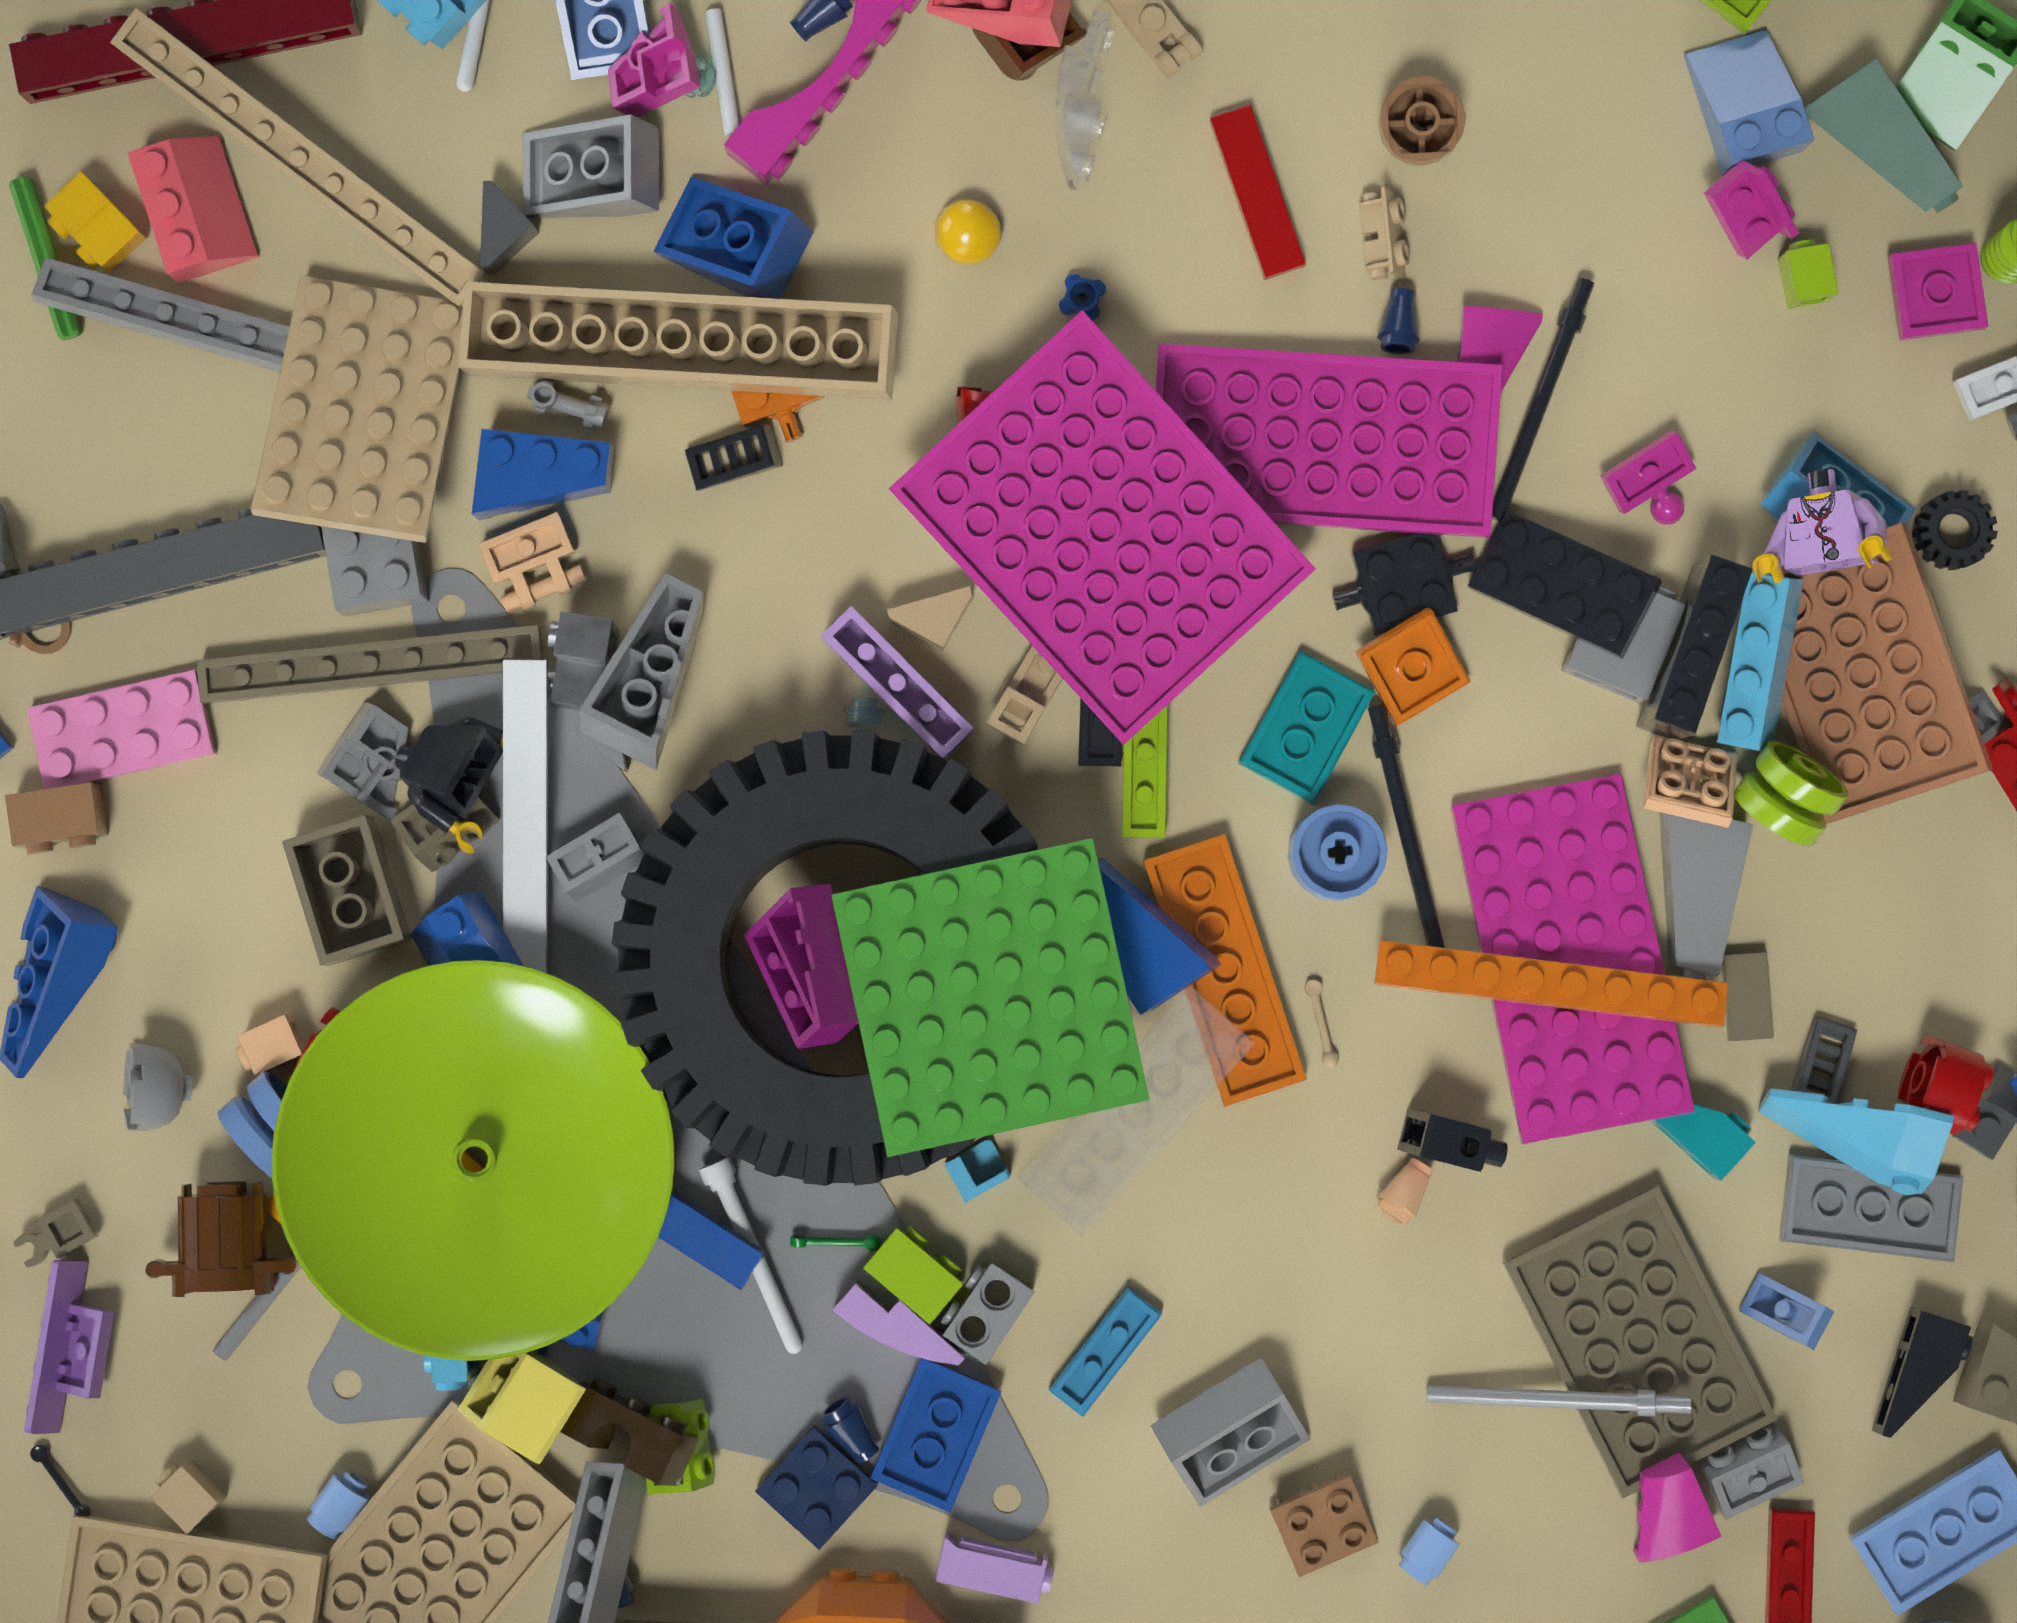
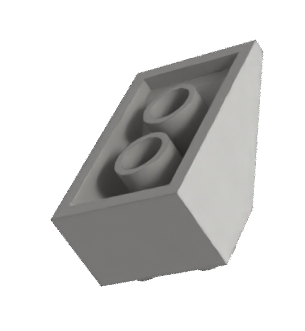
M630 114L523 133V214L525 217H623L659 211L658 127Z

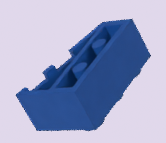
M481 429L472 515L480 521L490 519L492 516L516 511L522 512L531 510L534 507L553 503L559 504L610 493L616 450L610 442Z

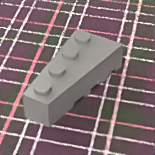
M664 573L579 709L580 732L657 770L703 616V591Z

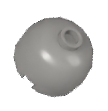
M129 1044L130 1050H127L125 1060L123 1095L127 1096V1104L132 1106L131 1109L124 1108L125 1127L127 1131L159 1129L170 1124L180 1113L182 1101L191 1100L192 1077L191 1075H183L181 1062L172 1051L152 1044Z

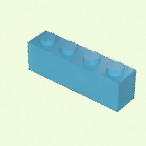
M1754 572L1751 573L1743 596L1717 743L1762 751L1767 742L1775 741L1804 579L1783 576L1782 582L1774 583L1772 574L1767 573L1763 576L1762 582L1758 583Z

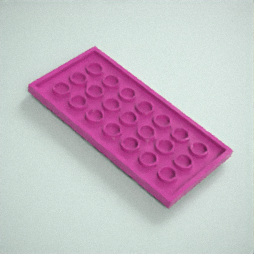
M1159 343L1155 391L1275 524L1490 538L1503 365Z
M1621 774L1452 805L1451 812L1481 953L1665 975ZM1491 1000L1521 1145L1695 1111L1675 1022Z

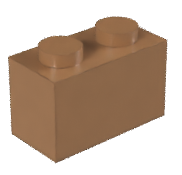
M88 782L5 795L12 847L26 848L27 855L54 851L53 844L68 841L70 848L96 845L95 837L108 835L101 784Z

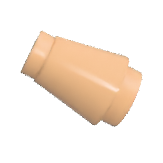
M1411 1158L1408 1164L1403 1167L1378 1195L1380 1202L1376 1208L1386 1217L1406 1226L1410 1218L1415 1219L1433 1170L1421 1161Z

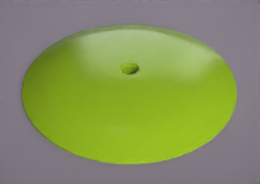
M482 960L453 961L416 969L379 984L355 999L338 1013L317 1035L299 1061L280 1104L273 1137L272 1184L283 1231L296 1260L324 1298L348 1320L367 1333L393 1346L416 1354L464 1361L500 1359L548 1346L574 1333L609 1307L633 1281L646 1262L667 1214L674 1173L673 1131L663 1091L653 1090L641 1072L650 1063L640 1046L633 1047L628 1045L621 1022L599 1002L579 988L533 968L506 962ZM471 1147L482 1149L487 1157L485 1168L477 1173L467 1171L461 1161L464 1151Z

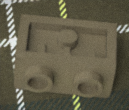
M479 795L467 817H458L457 821L460 823H476L480 827L483 836H485L490 828L498 823L499 818ZM413 804L391 820V823L413 855L431 872L450 863L456 854L461 851L455 834L449 830L447 833H444L418 813ZM469 833L464 836L463 841L471 844L474 840L480 838L476 834Z

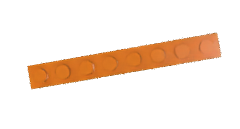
M1380 940L1378 943L1374 985L1718 1028L1724 1026L1728 983L1383 940Z

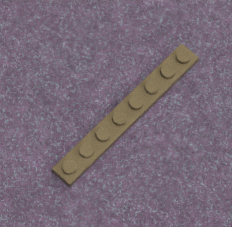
M539 625L204 659L196 660L200 703L212 704L503 673V660L505 659L544 660L541 627Z

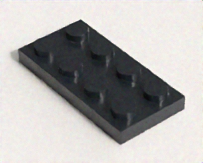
M1507 510L1468 587L1472 591L1623 660L1662 581L1658 577Z

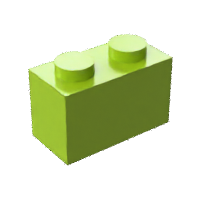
M897 1226L864 1265L863 1269L928 1324H931L964 1284V1281L958 1276L963 1270L945 1254H942L937 1259L925 1249L929 1241L913 1227L909 1226L904 1231L901 1227Z

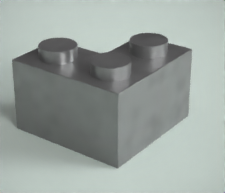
M560 611L559 621L551 622L548 634V647H552L553 655L557 658L556 670H548V695H551L550 702L555 707L573 710L581 708L616 652L619 630L612 619Z

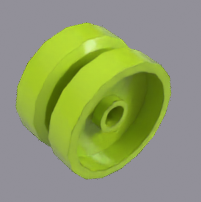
M1777 741L1767 742L1756 758V767L1759 772L1746 773L1734 792V797L1740 806L1754 819L1781 837L1804 846H1812L1817 842L1827 827L1823 815L1836 814L1849 796L1848 789L1830 770L1800 750Z

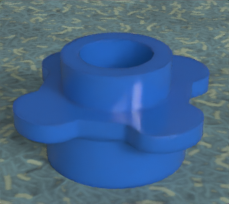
M1078 274L1069 275L1065 279V286L1067 288L1065 297L1059 302L1060 311L1064 315H1071L1073 313L1078 314L1083 310L1092 321L1096 320L1100 315L1098 307L1100 297L1106 292L1105 284L1098 279L1092 281L1088 278H1081ZM1085 294L1087 298L1085 301H1080L1078 296Z

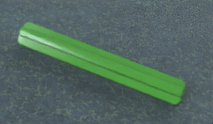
M23 176L10 181L9 188L39 276L45 257L59 261L35 183L29 176ZM48 306L57 336L60 339L69 340L81 335L82 329L77 314Z

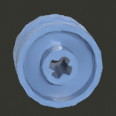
M1335 804L1314 811L1298 824L1290 838L1287 857L1292 875L1303 890L1319 899L1340 901L1359 896L1376 884L1385 869L1388 848L1384 833L1372 816L1354 806ZM1335 845L1341 847L1344 852V856L1339 862H1335V857H1328V850L1335 847Z
M263 1071L247 1085L251 1102L242 1097H233L217 1112L223 1127L234 1142L262 1171L272 1178L274 1129L287 1085L271 1072Z

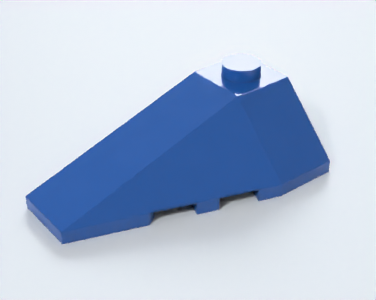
M42 886L36 887L23 923L20 939L28 940L23 966H15L13 979L18 980L17 1003H13L8 1007L0 1049V1061L16 1078H24L104 968L109 952L113 950L117 940L118 927L101 910Z

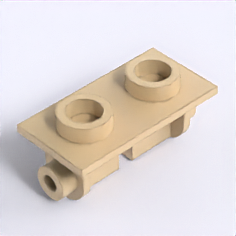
M1386 187L1381 188L1382 198H1380L1378 192L1363 194V202L1359 203L1362 234L1378 232V239L1363 242L1366 272L1370 273L1371 280L1388 278L1387 271L1400 278H1406L1405 265H1409L1410 254L1407 242L1404 239L1402 240L1400 223L1405 222V208L1402 199Z

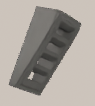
M1816 1016L1813 1020L1790 1091L1819 1094L1807 1090L1808 1086L1825 1092V1096L1830 1099L1831 1104H1838L1857 1029ZM1824 1035L1841 1041V1047L1838 1048L1819 1041L1820 1036ZM1816 1052L1836 1058L1835 1064L1816 1058ZM1811 1070L1831 1075L1830 1080L1810 1075Z

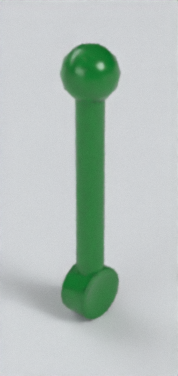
M874 1234L868 1235L866 1238L790 1236V1246L795 1248L806 1246L865 1247L869 1251H875L881 1244L879 1237Z

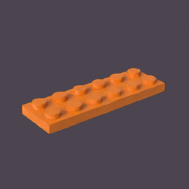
M1222 834L1143 860L1157 906L1215 955L1221 963L1219 967L1187 987L1185 991L1223 1106L1226 1107L1307 1080L1226 835Z

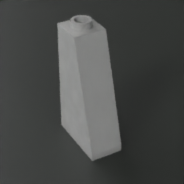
M1660 812L1669 967L1681 969L1679 977L1706 980V975L1719 976L1754 824L1732 819L1729 827L1726 828Z

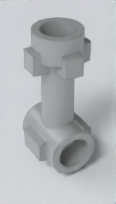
M543 380V382L530 387L527 397L534 404L536 413L546 415L549 412L558 410L583 418L582 426L592 430L594 427L603 429L610 409V404L602 402V398L594 395L591 396L589 402L557 393L555 391V384L548 380Z

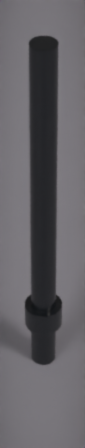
M1578 279L1568 307L1562 308L1556 324L1560 327L1493 500V520L1501 522L1505 512L1509 509L1575 334L1581 333L1585 323L1586 315L1583 313L1595 285L1594 282L1588 279Z
M1385 705L1372 706L1368 708L1376 740L1372 742L1375 758H1380L1426 944L1427 946L1445 948L1397 754L1401 753L1397 736L1392 737Z

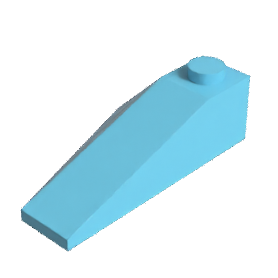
M1770 1088L1760 1103L1758 1111L1879 1184L1890 1186L1895 1192L1904 1195L1922 1194L1934 1180L1954 1119L1952 1115L1913 1105L1895 1103L1894 1111L1873 1109L1869 1107L1868 1100L1854 1098L1853 1102L1831 1104L1830 1099L1823 1094Z

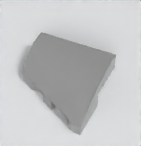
M364 702L317 774L391 821L397 813V808H394L397 780L401 781L400 770L395 764V755L400 747L406 746L408 728L376 705Z

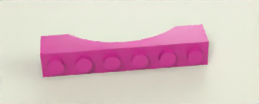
M856 0L849 32L842 48L831 65L814 83L794 97L771 107L750 111L725 142L724 147L727 155L766 185L769 184L773 177L777 180L782 178L793 163V159L790 157L800 144L805 147L811 142L820 128L816 123L826 110L829 113H833L838 108L846 95V92L843 91L845 86L852 78L859 80L872 63V59L869 57L879 44L885 47L891 41L898 30V26L895 23L905 11L911 14L922 0Z

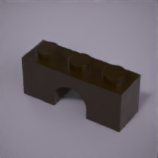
M594 1377L592 1383L577 1381L586 1390L560 1433L587 1447L608 1449L616 1432L620 1428L625 1427L630 1435L631 1449L624 1467L658 1485L679 1486L699 1441V1437L686 1431L688 1424L668 1414H664L663 1418L651 1413L653 1406L637 1397L628 1396L627 1400L615 1394L618 1387L600 1378Z

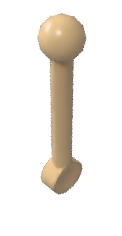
M1312 979L1305 984V992L1311 996L1324 1050L1322 1063L1328 1068H1333L1338 1064L1339 1057L1332 1050L1319 995L1322 991V985L1318 980Z

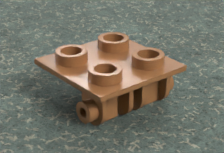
M1336 1473L1334 1478L1320 1483V1487L1313 1483L1311 1484L1313 1490L1305 1493L1302 1488L1299 1490L1301 1495L1297 1496L1295 1494L1281 1501L1277 1499L1275 1500L1276 1505L1269 1507L1299 1577L1378 1543L1349 1473L1343 1476Z

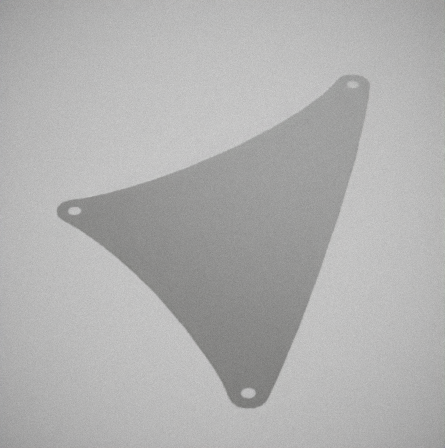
M446 568L432 573L425 579L429 602L413 604L411 607L418 637L517 627L484 584L472 573L463 569ZM446 595L459 596L465 603V614L461 620L455 623L443 621L437 613L438 603ZM503 673L429 681L434 725H446L466 717H474L503 730ZM548 695V855L618 813H621L623 818L630 824L634 830L635 837L642 845L652 828H660L654 817L619 767L576 735L574 725L580 724L579 711L555 707L550 702L551 695ZM502 753L479 794L486 805L497 815L499 821L483 836L484 840L477 839L470 844L474 848V853L468 854L461 850L450 863L437 869L434 911L460 894L481 890L503 929ZM548 863V974L579 988L599 1002L622 1023L626 1020L622 1000L614 995L612 973L618 970V949L612 945L614 922L621 920L626 900L621 895L625 879L628 873L636 872L639 865L575 902L565 893ZM731 939L729 948L730 980L734 996L745 1020L755 1034L775 1053L791 1063L813 1071L801 1050L797 1049L790 1032ZM665 1098L674 1141L672 1192L734 1231L717 1191L712 1192L710 1185H704L698 1171L700 1168L726 1156L710 1147L711 1141L695 1128H686L671 1113L673 1106ZM478 1147L466 1149L484 1167L486 1166L487 1157L482 1149ZM731 1157L737 1171L733 1174L736 1180L733 1186L760 1248L766 1251L764 1257L802 1341L801 1351L797 1354H791L786 1350L753 1273L745 1287L739 1290L662 1239L657 1238L646 1262L633 1281L604 1310L600 1335L595 1350L556 1341L550 1345L546 1357L576 1381L592 1383L594 1377L615 1385L618 1387L615 1394L626 1400L628 1396H634L651 1405L680 1403L702 1398L705 1411L709 1417L708 1436L710 1446L780 1462L814 1425L856 1462L853 1456L823 1428L825 1422L820 1416L832 1403L840 1398L849 1396L853 1403L858 1402L860 1404L873 1440L879 1448L873 1457L858 1464L871 1476L921 1358L905 1354L874 1340L854 1328L833 1311L834 1306L857 1281L888 1309L897 1302L898 1297L863 1269L864 1265L877 1250L869 1251L865 1247L806 1246L795 1248L790 1246V1236L866 1238V1236L874 1234L879 1237L881 1246L897 1226L901 1227L904 1231L907 1228L880 1182L857 1186L853 1183H832L827 1186L804 1184L801 1179L787 1176L773 1177L754 1170V1165L737 1157ZM950 1302L947 1303L931 1323L941 1333L946 1326L940 1321L950 1307ZM341 1315L328 1344L310 1372L307 1388L313 1405L324 1417L338 1424L398 1418L439 1417L453 1399L462 1403L478 1375L470 1379L468 1385L462 1386V1389L437 1391L435 1390V1383H432V1372H425L424 1355L393 1346L367 1333L344 1315ZM960 1325L961 1335L969 1339L963 1326ZM959 1346L957 1347L965 1354V1359L959 1365L938 1362L994 1386L983 1363ZM479 1360V1374L488 1360ZM343 1370L354 1371L361 1379V1390L357 1396L351 1399L339 1397L333 1389L335 1376ZM1000 1396L951 1512H947L878 1482V1486L874 1489L947 1514L991 1537L1002 1540H1020L1032 1533L1044 1520L1048 1509V1491ZM622 1427V1428L619 1429V1430L627 1431L625 1427ZM1001 1485H1013L1021 1494V1504L1012 1513L1000 1512L993 1504L994 1491Z

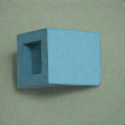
M990 1139L977 1144L944 1164L965 1203L1011 1177Z

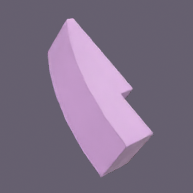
M858 1281L833 1308L835 1313L854 1328L874 1340L905 1354L934 1362L959 1365L965 1359V1354L900 1299L888 1309Z

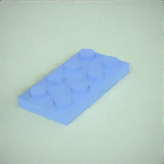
M1992 1449L1849 1537L1853 1547L1896 1615H1900L2017 1543V1477L1999 1449Z

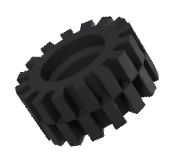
M1951 490L1934 497L1920 508L1921 513L1915 516L1913 522L1917 526L1912 530V538L1917 537L1918 543L1914 546L1917 552L1922 550L1925 553L1922 558L1927 563L1933 561L1935 562L1934 567L1938 569L1946 567L1948 571L1964 569L1985 558L1984 555L1992 550L1994 545L1991 542L1997 538L1998 531L1993 530V525L1997 524L1996 516L1990 517L1988 511L1992 508L1988 503L1983 505L1979 502L1982 499L1981 496L1977 494L1970 496L1968 495L1969 491L1966 490L1958 492ZM1956 514L1968 522L1970 536L1964 545L1958 547L1951 546L1941 538L1939 526L1946 515Z

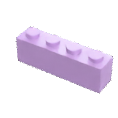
M852 606L821 635L823 642L938 757L946 760L974 733V728Z

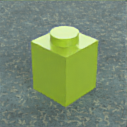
M1813 239L1790 244L1789 250L1778 259L1787 309L1829 302L1839 294L1829 243L1815 245Z

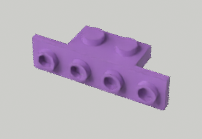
M54 1260L52 1262L48 1278L44 1314L41 1321L37 1356L34 1363L30 1398L26 1410L27 1416L24 1428L26 1433H60L66 1393L85 1398H100L114 1311L81 1304L88 1261Z

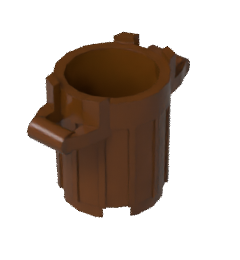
M246 1181L207 1182V1185L197 1186V1194H192V1184H181V1196H178V1261L155 1259L147 1264L145 1271L150 1278L172 1276V1297H185V1294L193 1292L255 1290V1295L271 1294V1291H274V1273L291 1274L299 1268L300 1264L294 1255H288L284 1258H267V1196L263 1193V1182L252 1183L253 1192H247Z

